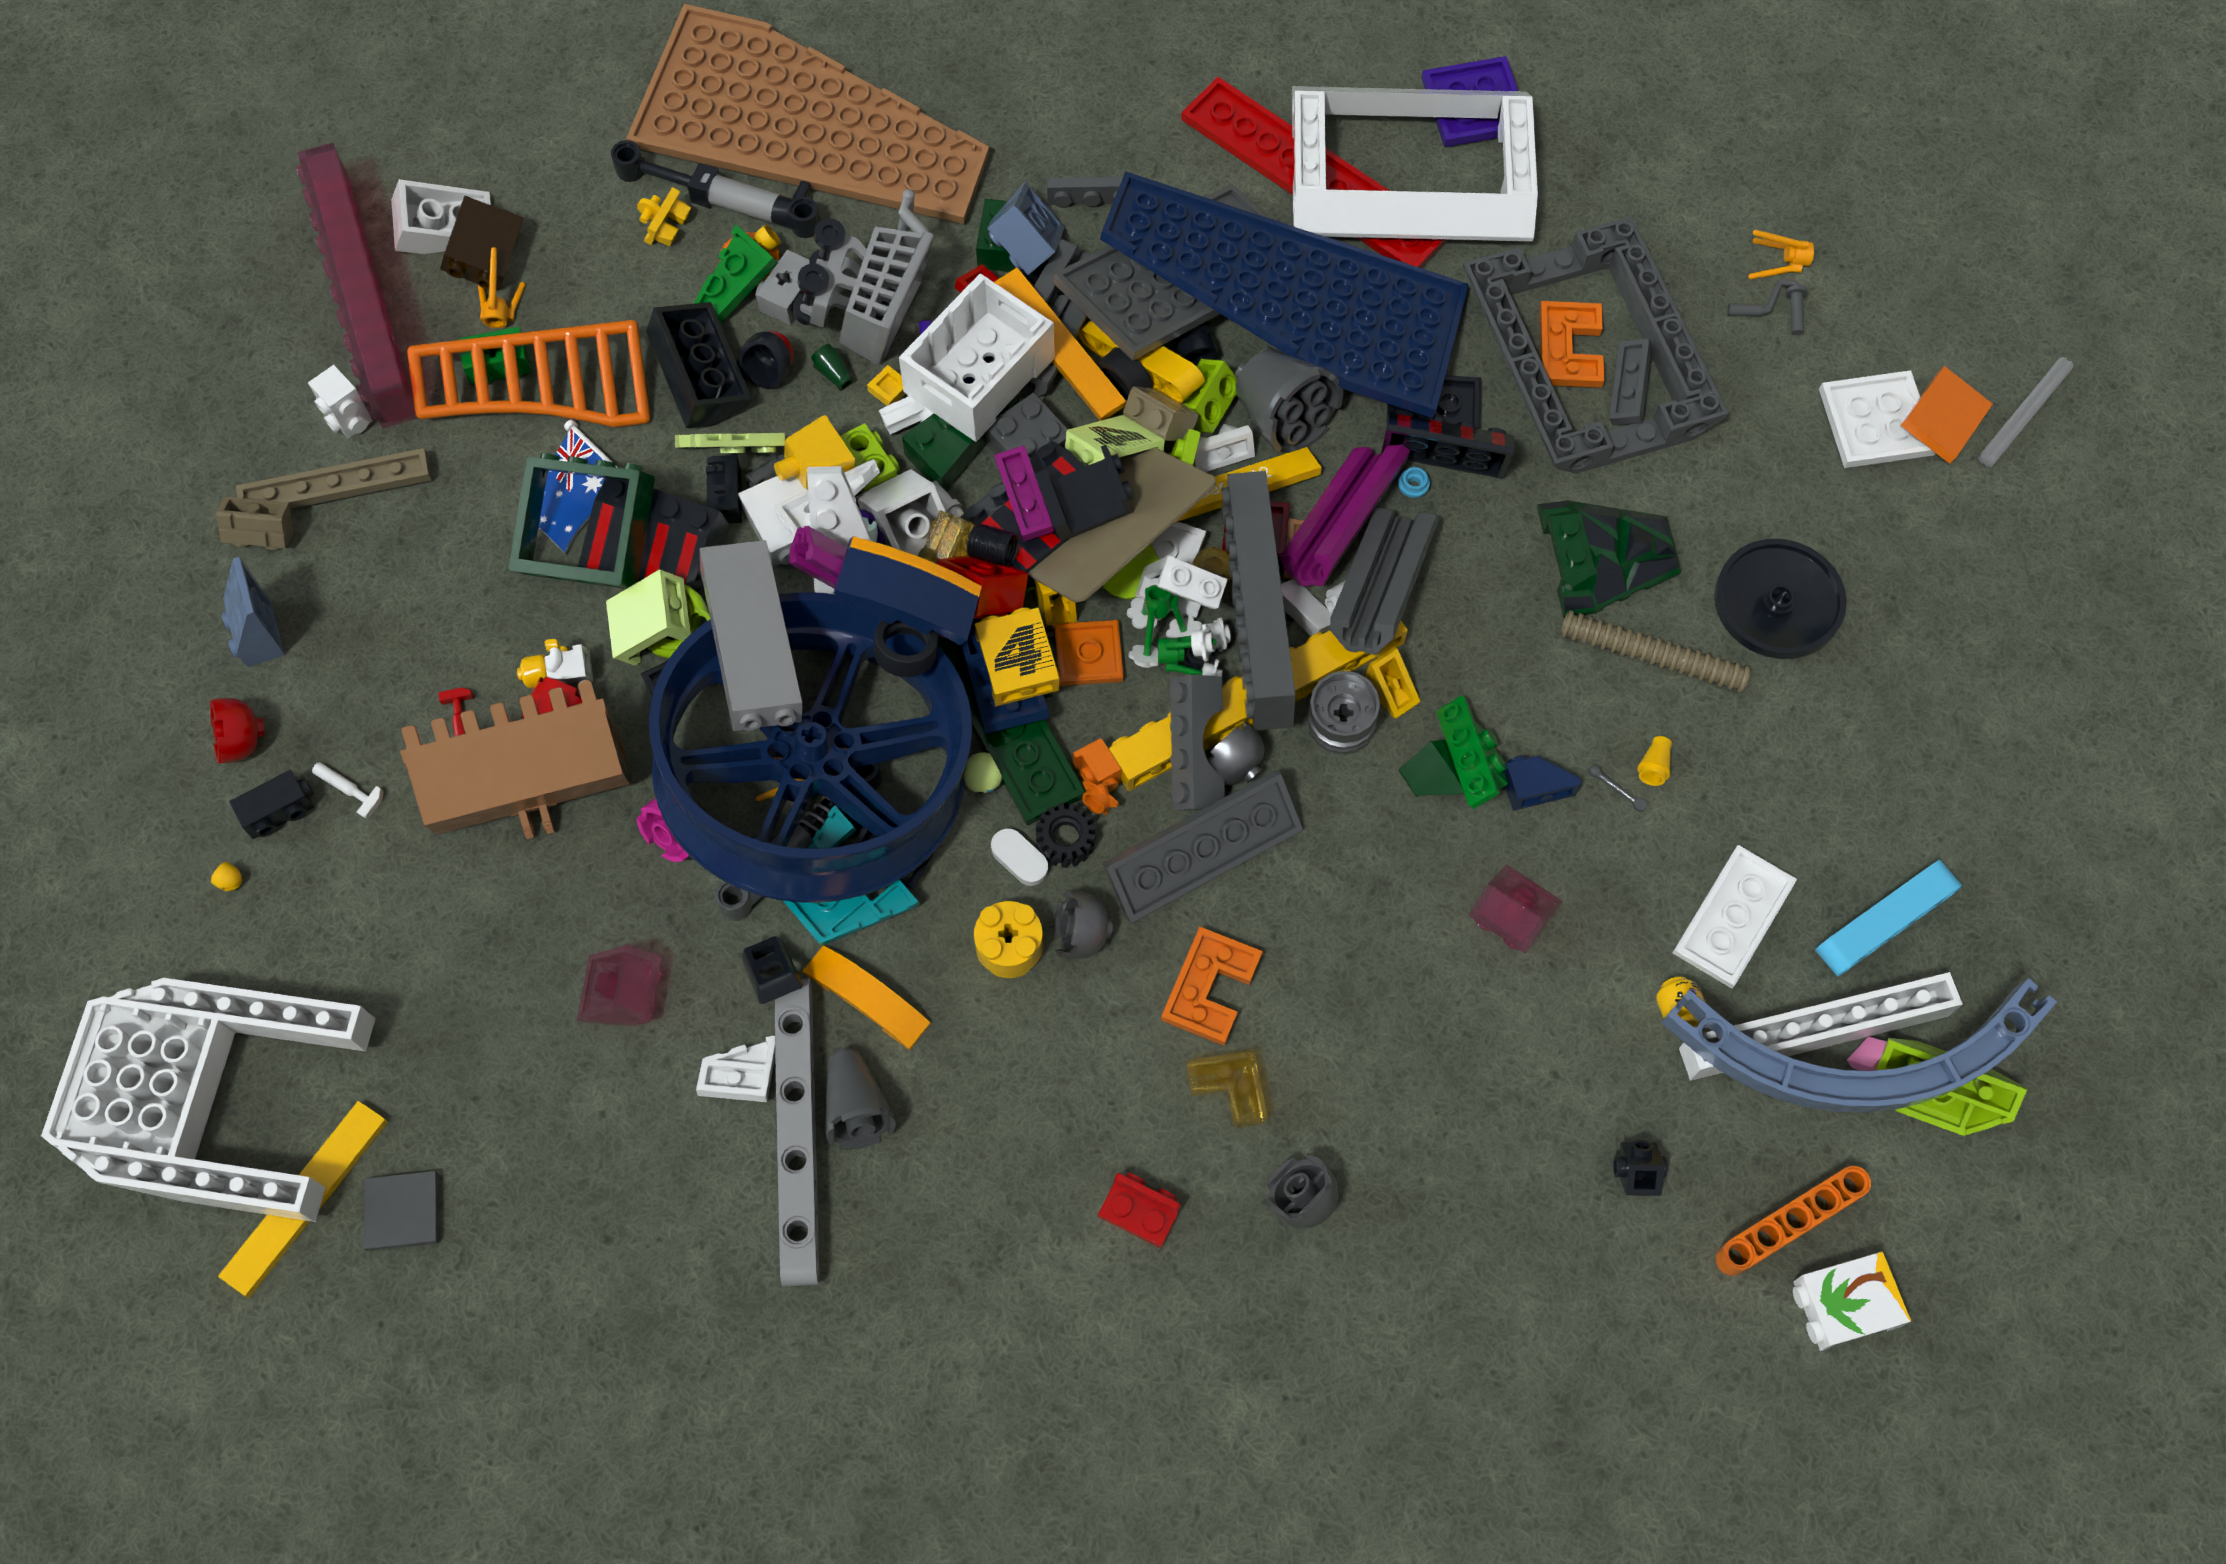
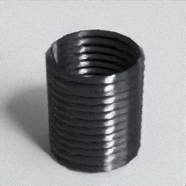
M978 523L971 529L968 536L967 553L969 557L1008 567L1016 558L1019 538L1016 533Z

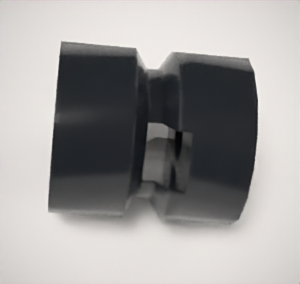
M1206 321L1173 339L1176 353L1195 366L1199 364L1201 359L1216 360L1218 357L1214 338L1209 335L1211 332L1209 322Z

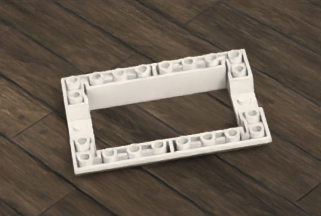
M1292 86L1294 227L1325 237L1533 241L1538 190L1533 99L1529 93L1521 91ZM1500 109L1498 142L1503 143L1504 180L1501 194L1326 190L1325 114L1497 118Z

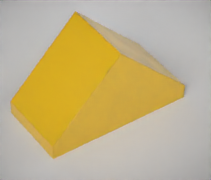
M1393 647L1368 664L1365 678L1371 681L1378 692L1380 703L1394 719L1421 702L1398 648Z

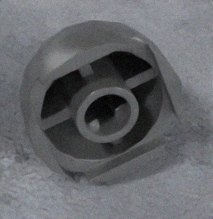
M1247 721L1243 722L1241 729L1237 726L1211 751L1213 756L1209 759V764L1224 779V785H1235L1243 779L1249 783L1262 771L1258 765L1264 757L1263 741Z
M1067 890L1062 894V896L1067 897L1065 904L1058 903L1055 912L1054 940L1061 935V950L1055 951L1060 958L1084 959L1096 954L1102 948L1105 940L1111 937L1113 924L1112 920L1108 918L1106 908L1099 899L1085 892Z
M1305 1155L1307 1159L1299 1161L1295 1158L1285 1161L1274 1171L1266 1186L1270 1190L1268 1198L1265 1196L1267 1205L1279 1220L1293 1228L1310 1229L1320 1225L1330 1217L1337 1205V1181L1324 1162L1312 1155Z

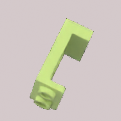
M658 570L606 601L612 656L614 659L637 665L641 663L640 651L666 636L682 641L691 634L684 578Z

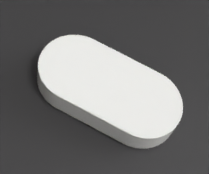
M1003 829L993 836L991 841L993 856L1021 883L1034 886L1046 879L1048 875L1047 859L1019 832L1013 829Z

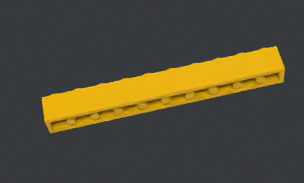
M1400 621L1394 639L1376 655L1367 654L1364 651H1347L1330 630L1324 634L1318 632L1312 635L1305 644L1296 649L1295 647H1290L1295 702L1311 694L1318 682L1327 675L1339 671L1352 672L1380 657L1393 647L1397 648L1404 644L1408 629ZM1239 676L1231 678L1222 687L1223 710L1215 713L1206 724L1203 734L1204 751L1220 743L1237 726L1241 729L1244 721H1247L1251 726L1253 725L1252 718L1246 719V693L1242 688V678ZM1171 712L1159 722L1151 721L1145 724L1138 733L1129 738L1128 736L1118 738L1109 748V751L1121 768V781L1128 792L1172 769Z

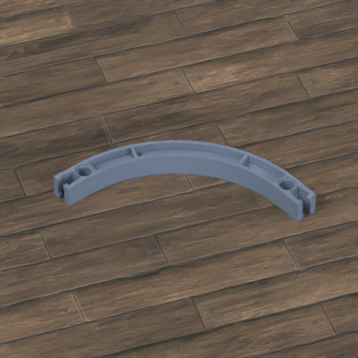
M2028 978L2018 984L1989 1019L1973 1035L1957 1047L1921 1063L1875 1071L1840 1070L1817 1066L1769 1049L1730 1024L1691 990L1683 996L1661 1023L1719 1071L1747 1087L1775 1099L1803 1107L1833 1112L1867 1113L1896 1110L1925 1103L1948 1094L1983 1075L2009 1056L2031 1034L2057 1001L2050 995L2040 1001L2035 999L2031 1005L2036 1010L2031 1015L2021 1008L2019 1002L2024 994L2029 991L2034 993L2038 989V985ZM1683 1006L1699 1021L1696 1027H1693L1677 1015ZM2004 1018L2010 1019L2015 1024L2016 1032H2011L2006 1028ZM1708 1028L1713 1030L1717 1036V1042L1710 1043L1706 1041L1703 1037L1702 1029Z

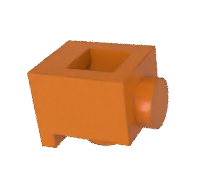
M1102 738L1073 752V766L1076 770L1079 769L1083 780L1087 779L1096 785L1104 782L1107 784L1109 793L1118 787L1119 782H1121V768Z

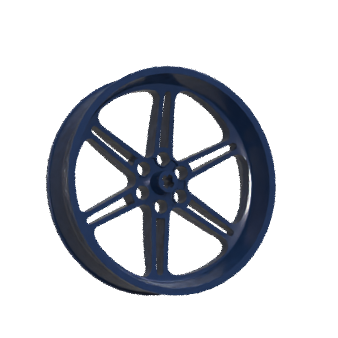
M812 592L778 594L790 649L823 650L836 653L812 709L807 713H802V722L793 723L788 726L760 727L759 729L768 740L685 750L677 747L673 741L677 726L685 710L700 691L709 684L719 683L724 686L711 620H708L693 631L668 659L654 688L649 713V733L653 751L652 780L655 798L666 826L686 853L704 869L739 889L767 898L801 903L841 901L863 896L900 880L926 861L943 842L959 813L965 786L963 771L970 752L972 718L968 696L954 665L941 648L937 645L936 660L929 670L918 676L900 677L920 693L929 709V715L897 722L846 728L841 725L862 663L867 660L879 665L876 662L873 649L875 630L881 619L836 594ZM897 634L886 640V646L899 655H915L925 650L926 646L920 638L911 634ZM848 655L854 656L835 708L827 707L846 657ZM931 747H942L947 754L945 768L933 794L917 812L910 815L898 813L853 769L903 757ZM774 780L780 783L760 834L756 839L740 834L708 815L696 804L688 790V785L693 782L739 783ZM816 795L828 797L851 818L877 836L861 843L823 849L786 847L809 800ZM786 801L794 802L775 843H768Z

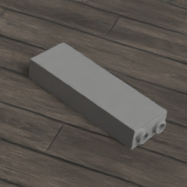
M767 541L700 548V570L733 731H752L760 727L788 726L793 723L802 722V699Z

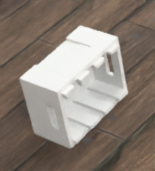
M980 273L899 357L903 390L907 395L977 442L995 423L996 416L1033 377L1036 379L1054 360V323ZM986 356H993L995 358L991 363H986L983 359ZM966 377H973L975 379L971 384H967L963 380Z

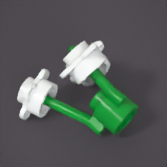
M1217 618L1213 623L1203 624L1202 630L1192 631L1191 636L1158 638V664H1166V671L1180 672L1187 675L1222 676L1223 670L1217 669L1219 659H1215L1214 664L1206 663V661L1209 659V654L1215 652L1216 648L1219 652L1227 648L1231 635L1228 625L1223 624L1222 618ZM1184 648H1192L1195 657H1203L1204 665L1202 671L1178 664V661H1184Z

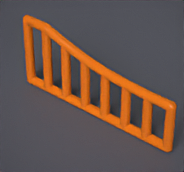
M635 320L412 345L407 349L415 414L419 419L484 413H528L570 418L614 428L647 424L651 419L639 327ZM627 333L637 412L619 414L608 335ZM596 337L606 414L586 409L577 339ZM565 340L573 407L554 404L546 342ZM534 345L541 402L522 401L515 346ZM502 348L509 400L490 401L484 350ZM471 351L477 401L459 403L452 353ZM440 355L446 404L427 406L421 357Z

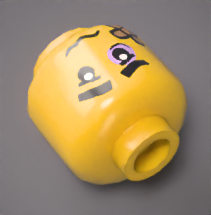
M1674 977L1661 985V989L1656 995V1001L1663 1019L1689 990L1705 1002L1700 987L1695 981L1688 980L1685 977ZM1684 1006L1677 1013L1679 1017L1693 1027L1699 1024V1021Z

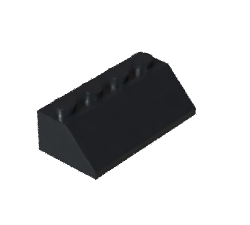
M711 302L653 307L646 332L686 429L716 425L751 403L752 397Z

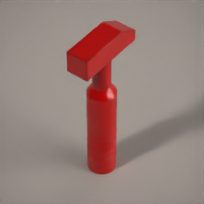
M462 687L438 692L439 702L442 705L453 703L454 716L452 717L454 736L465 734L460 716L462 713L461 701L473 699V693L471 690Z

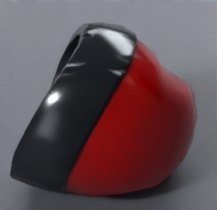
M771 330L758 332L751 336L742 346L736 362L740 371L743 372L751 383L763 389L775 388L786 379L794 359L793 346L788 337L781 332Z

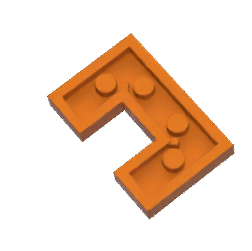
M1541 301L1539 306L1540 360L1552 386L1602 388L1604 384V356L1573 354L1572 335H1601L1603 329L1602 304Z
M1199 926L1161 1015V1021L1225 1046L1238 1012L1207 1000V997L1218 973L1250 985L1263 951Z

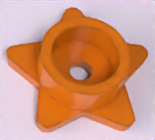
M1087 779L1082 782L1086 789L1082 799L1090 811L1096 814L1104 813L1107 816L1110 807L1118 806V801L1109 794L1106 783L1102 782L1096 785Z

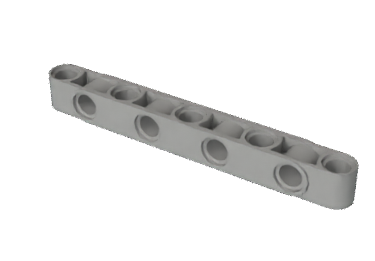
M810 978L801 979L803 983L802 988L775 999L780 1278L782 1287L817 1285L820 1280L813 1001ZM793 1022L803 1024L801 1030L797 1033L790 1034L786 1032L788 1025ZM798 1088L805 1091L803 1097L798 1101L794 1102L787 1099L788 1094L793 1089ZM804 1157L806 1164L802 1169L797 1171L789 1169V1163L792 1159ZM803 1226L808 1228V1234L802 1241L797 1242L790 1239L791 1232L796 1227Z

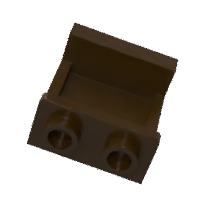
M464 195L440 269L454 278H464L477 283L484 289H489L491 248L495 247L497 249L496 290L500 291L523 217Z

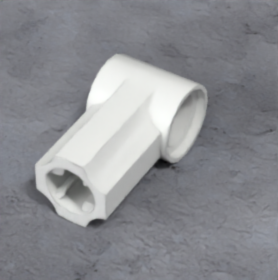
M909 395L879 410L890 435L917 422L921 423L931 416L933 412Z

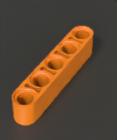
M1849 1166L1730 1239L1717 1251L1716 1264L1718 1268L1729 1276H1737L1747 1271L1866 1195L1871 1187L1869 1174L1858 1166ZM1844 1178L1850 1179L1855 1184L1856 1193L1849 1191L1845 1187ZM1815 1196H1820L1826 1200L1828 1210L1820 1209L1817 1206ZM1787 1214L1795 1215L1800 1222L1799 1228H1794L1788 1223ZM1758 1231H1762L1770 1237L1771 1247L1765 1246L1759 1241ZM1729 1249H1734L1741 1254L1742 1265H1737L1730 1260Z

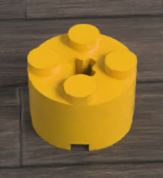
M1003 901L988 906L981 911L974 928L975 948L981 964L998 977L1016 978L1025 975L1038 963L1043 952L1042 926L1032 907L1019 902ZM1011 936L1012 942L1005 943L1006 937Z

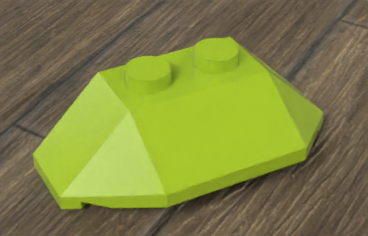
M1888 1038L1876 1070L1895 1069L1921 1063L1947 1051L1920 1041ZM1990 1069L1983 1075L1948 1094L1925 1103L1896 1109L1895 1111L1965 1136L2002 1123L2013 1122L2025 1097L2027 1088Z

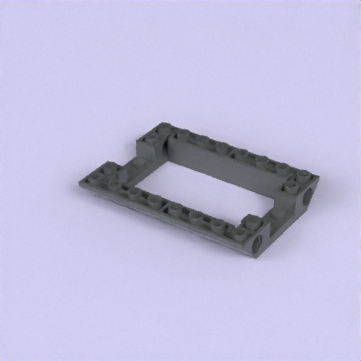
M1632 216L1576 231L1572 246L1525 259L1521 248L1518 247L1463 263L1467 277L1554 467L1577 474L1694 440L1728 416L1729 413ZM1609 268L1642 339H1650L1652 343L1651 357L1672 401L1659 404L1654 418L1644 420L1643 423L1630 424L1606 431L1602 421L1586 425L1582 430L1572 432L1568 418L1511 295Z

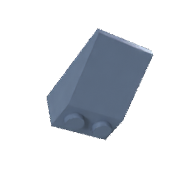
M1025 181L994 216L987 229L990 231L989 236L997 246H1003L1008 251L1013 265L1019 270L1023 269L1029 275L1056 252L1065 226Z
M240 557L234 558L223 597L226 612H222V619L227 630H231L233 639L228 640L234 658L240 657L243 663L249 667L284 656L285 653L271 600Z

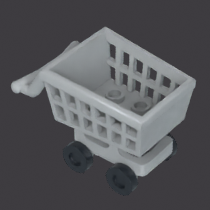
M910 189L903 191L902 203L898 212L900 220L897 230L875 226L868 248H865L858 238L846 235L844 226L836 219L826 218L819 221L815 226L814 239L821 249L811 255L809 264L802 267L798 273L797 283L799 289L805 294L800 295L794 301L793 315L795 319L803 325H816L823 328L829 310L832 307L846 310L839 343L877 365L883 363L923 280L934 235L913 214L915 193ZM848 252H855L863 260L861 267L854 259L846 257V254ZM844 272H849V273H851L855 278L850 277V276H847V275H844L843 273H844ZM842 287L851 290V297L848 298L840 295L837 292V288ZM878 316L883 319L882 321L875 319V317Z

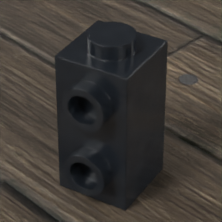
M290 769L230 800L229 803L242 828L252 839L272 834L276 827L287 821H296L304 817L308 810L314 808L309 798L314 792L305 777L298 779Z

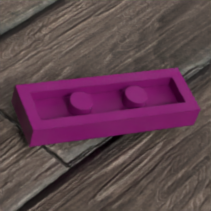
M1025 445L995 454V461L1023 542L1054 532Z

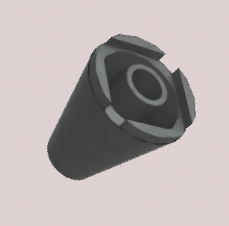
M851 1048L839 1049L834 1052L827 1062L825 1127L827 1140L831 1146L834 1147V1142L840 1143L841 1148L846 1150L861 1149L881 1142V1134L887 1130L889 1135L894 1132L896 1127L895 1116L861 1053Z

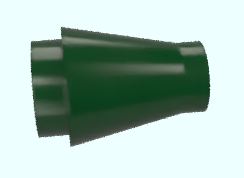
M826 344L814 352L811 357L814 363L813 368L836 385L840 391L853 383L854 378L849 373L837 348Z

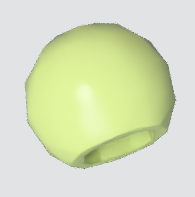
M981 752L973 754L967 759L963 771V780L969 790L984 794L994 791L1000 785L1002 775L990 753Z

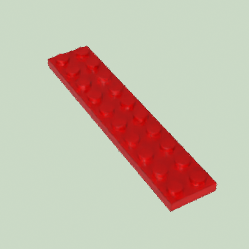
M1217 77L1181 112V120L1293 195L1294 138H1292V125L1220 77ZM1325 148L1326 190L1390 191ZM1355 237L1383 256L1422 268L1448 240Z

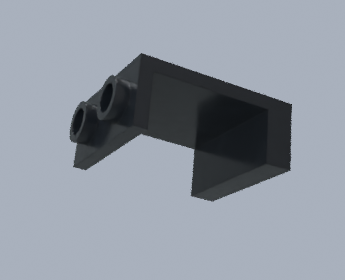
M1107 444L1101 446L1105 459L1052 480L1047 469L1035 473L1052 523L1061 541L1133 513L1129 501L1135 499L1128 480L1122 482L1119 474L1124 472L1118 454L1111 456Z

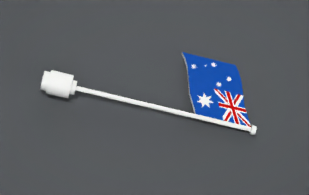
M573 419L565 423L564 428L568 433L555 454L560 456L559 461L568 462V456L587 459V464L596 465V460L612 462L577 428L578 424ZM548 471L539 528L566 555L576 535L590 519L594 500L605 478Z

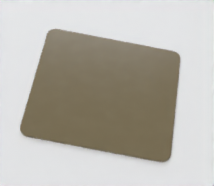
M1156 448L1120 457L1119 459L1124 469V472L1119 474L1122 482L1128 480L1135 499L1129 501L1133 513L1071 537L1029 571L1028 576L1072 602L1086 600L1210 492L1216 484L1214 476Z

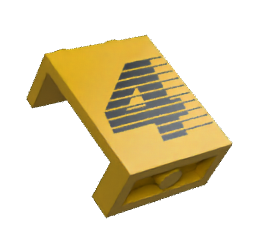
M1020 608L1013 611L1010 615L1002 617L988 616L975 623V637L977 642L980 643L988 670L995 707L1059 691V675L1039 608Z

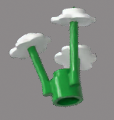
M1157 585L1145 588V599L1134 598L1131 601V608L1127 610V616L1132 619L1134 627L1138 629L1146 627L1144 645L1133 646L1132 651L1128 655L1130 659L1134 660L1136 665L1145 668L1159 665L1158 649L1152 646L1153 629L1157 626L1159 620L1167 616L1171 609L1176 619L1170 622V629L1166 632L1167 637L1191 636L1192 631L1202 630L1201 622L1194 621L1193 617L1187 616L1183 619L1178 606V596H1171L1170 592L1158 588Z

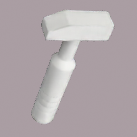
M321 762L316 763L312 769L313 774L346 795L354 796L362 801L363 804L357 813L367 820L383 801L384 791L377 786L368 796L360 791L357 785Z

